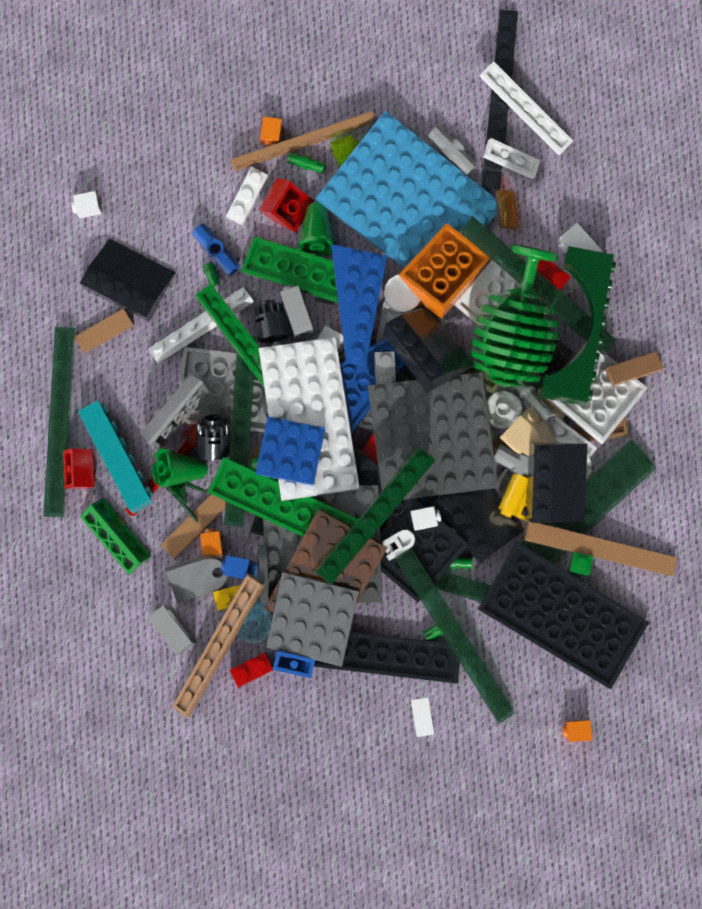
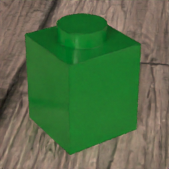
M577 552L571 553L567 572L589 576L594 556Z

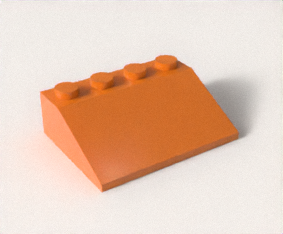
M446 223L402 270L399 277L426 308L442 319L490 263L491 256Z

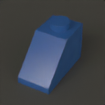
M226 556V560L224 559L222 562L221 571H223L225 576L244 580L247 574L255 575L257 563L248 559Z
M276 650L272 667L275 671L311 678L315 660Z

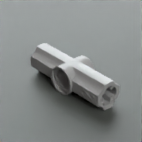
M440 126L435 127L429 133L427 138L440 150V154L467 176L474 172L478 164L465 152L464 147L458 140L452 139Z
M499 445L494 454L495 462L509 468L512 473L528 478L529 457L517 454Z

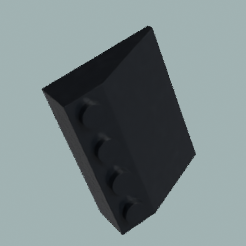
M109 239L88 266L79 284L85 290L150 322L176 272Z
M428 308L402 314L385 323L383 336L427 393L475 366L437 315Z
M529 442L528 521L531 523H559L585 520L587 443Z
M493 488L445 494L438 497L432 503L437 510H440L441 516L449 527L469 543L466 549L478 565L524 531L513 515L509 518L500 514L501 510L498 507L501 499Z

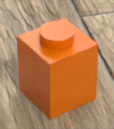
M263 116L260 140L261 144H264L265 147L280 143L283 126L282 119Z
M216 528L204 530L205 533L200 534L203 556L224 555L221 532H216Z
M591 720L565 721V726H562L563 738L566 737L568 742L592 741Z

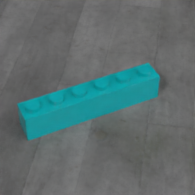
M96 401L79 410L78 413L129 511L134 514L152 504L151 497L154 495L149 486H144L142 481L145 478L140 469H135L133 464L136 461L131 453L128 454L125 450L127 444L123 437L119 438L116 432L119 429L115 421H110L108 417L110 412L106 404L102 405L99 401Z

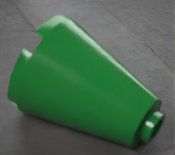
M315 201L307 207L298 249L306 253H316V256H326L332 253L331 244L336 245L327 208L318 201Z
M164 448L159 449L155 453L154 458H157L156 464H152V476L155 484H159L158 487H168L200 480L208 473V466L204 460Z

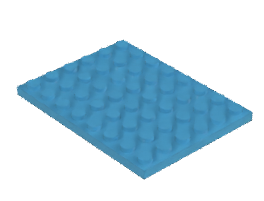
M386 111L315 199L403 269L446 223L474 243L503 206L500 201Z

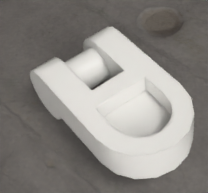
M402 530L381 542L388 546L386 550L387 559L390 561L414 545L415 536L411 531ZM393 542L398 546V549L395 551L390 545Z

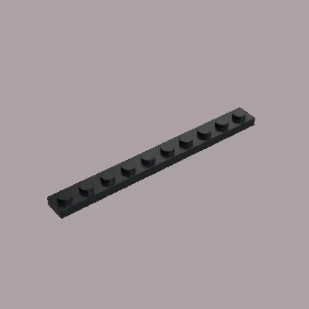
M500 9L494 62L512 79L518 11ZM492 88L486 146L491 138L505 144L509 105ZM484 158L481 187L486 191L500 192L503 166Z

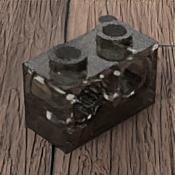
M549 340L554 342L556 347L555 351H545L553 355L551 362H541L549 366L547 371L543 373L531 372L542 377L539 381L542 382L545 375H552L562 370L573 353L561 341Z

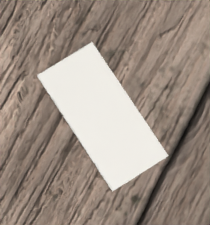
M429 699L411 700L417 737L434 735Z

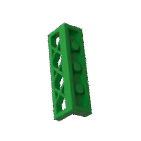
M104 498L92 503L80 516L128 575L132 574L152 556ZM90 513L95 517V522L88 517ZM102 528L105 529L108 537L104 536ZM114 543L119 546L120 551L114 548ZM126 558H129L134 564L132 567L127 563Z

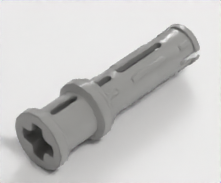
M518 381L520 382L519 384L524 386L512 388L517 389L520 397L532 405L545 423H551L556 415L537 395L536 388L526 381Z

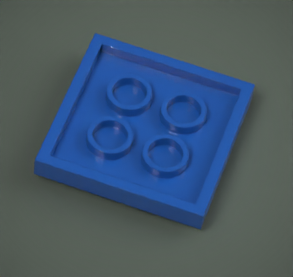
M267 417L256 475L314 486L325 428Z

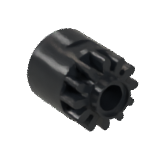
M273 299L259 302V306L252 309L259 343H271L290 337L283 303L275 302Z
M215 414L203 417V420H198V423H196L197 455L206 460H220L223 457H228L230 455V421H227V418L222 419L220 415Z

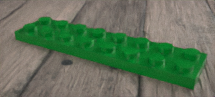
M223 457L207 492L304 537L319 508L351 526L359 520L312 497L281 501L279 482L265 476L256 475L255 471Z

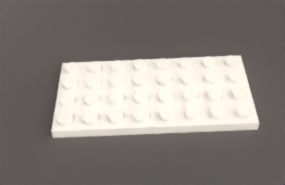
M336 338L259 348L269 417L325 428L314 486L278 479L281 501L358 490V476Z

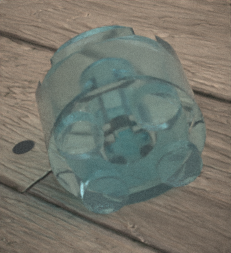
M254 604L237 636L247 643L264 641L269 637L272 629V615L265 607ZM252 618H255V621L258 622V626H255L254 629L248 625Z

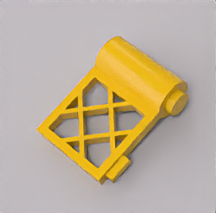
M513 473L498 507L501 510L500 514L509 518L513 515L528 522L527 517L521 515L523 508L527 506L528 478Z

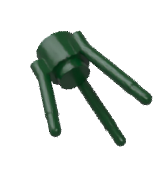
M189 482L166 487V490L172 494L195 522H198L197 517L186 505L188 502L183 497L186 492L185 486L205 493L206 490Z

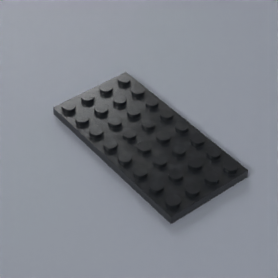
M352 443L359 486L379 485L380 494L382 490L378 465ZM417 498L402 500L380 526L381 542L402 530H409L415 536L414 545L390 561L387 559V553L385 552L381 559V571L419 603L469 543L443 521H439V526L414 530L411 511L427 508ZM395 542L390 544L394 551L398 549Z
M515 542L477 607V610L608 689H612L649 624V621L518 542Z

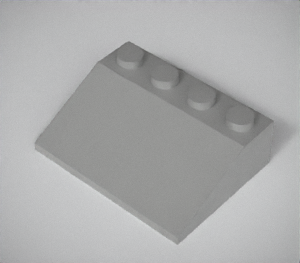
M192 375L185 376L180 381V387L177 391H172L166 399L167 403L163 407L160 406L155 411V417L152 421H147L141 429L143 430L141 435L158 449L165 447L210 392L201 380Z

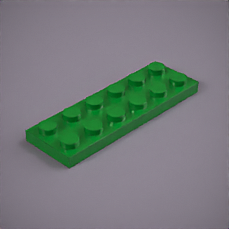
M254 236L241 269L242 273L285 287L294 285V287L299 286L301 292L338 303L332 260Z

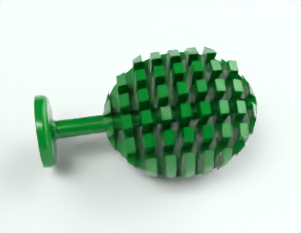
M512 244L511 250L514 253L527 256L521 287L505 290L512 293L508 296L491 294L487 298L498 302L499 305L482 304L480 310L492 314V316L485 314L477 316L476 321L486 326H474L473 332L482 337H473L471 342L472 345L479 347L478 349L474 348L471 350V356L482 360L479 362L473 361L475 364L474 368L488 373V375H485L493 383L504 387L524 386L519 384L520 382L518 381L538 382L542 378L531 372L543 373L547 371L549 366L541 362H551L553 355L545 351H555L556 344L546 339L555 340L558 337V332L545 326L559 327L558 320L545 316V314L557 315L556 308L541 304L540 300L544 299L532 291L539 260L556 261L559 254Z

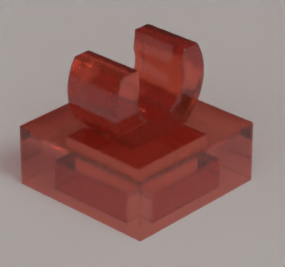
M191 424L190 430H183L181 437L186 438L187 443L194 447H197V427L195 424Z

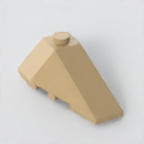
M530 407L500 437L512 450L518 454L522 452L529 456V442L558 443L545 421Z

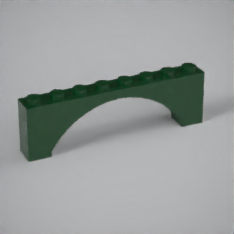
M568 246L563 270L568 271L576 279L586 295L591 312V331L584 350L572 363L552 375H545L543 377L540 398L586 406L588 401L592 400L593 390L590 389L591 382H595L597 371H594V365L598 364L600 353H597V348L601 346L603 334H600L601 327L604 328L606 323V316H603L604 309H608L610 298H607V292L611 291L613 283L610 275L614 273L616 262L613 261V254Z
M413 449L366 512L337 544L320 559L312 570L332 585L435 460L423 449Z

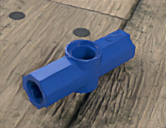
M204 223L196 227L191 233L228 277L241 267L224 247L223 243L216 238ZM218 246L221 248V251L219 253H212V248Z

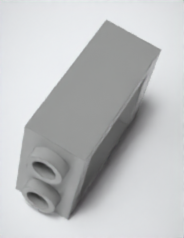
M294 285L283 288V291L280 292L281 299L296 342L313 337V327L299 286L294 287Z
M157 605L150 611L151 615L147 618L176 655H181L195 644V641L168 606Z

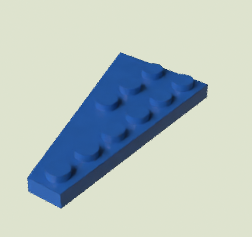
M331 244L346 363L365 367L387 255Z

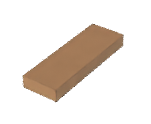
M123 308L76 335L75 339L83 353L86 354L134 325Z
M653 352L609 366L605 371L612 386H617L662 371L664 367L657 352Z

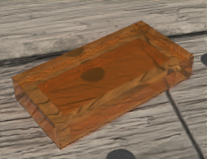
M496 191L500 228H519L514 191Z

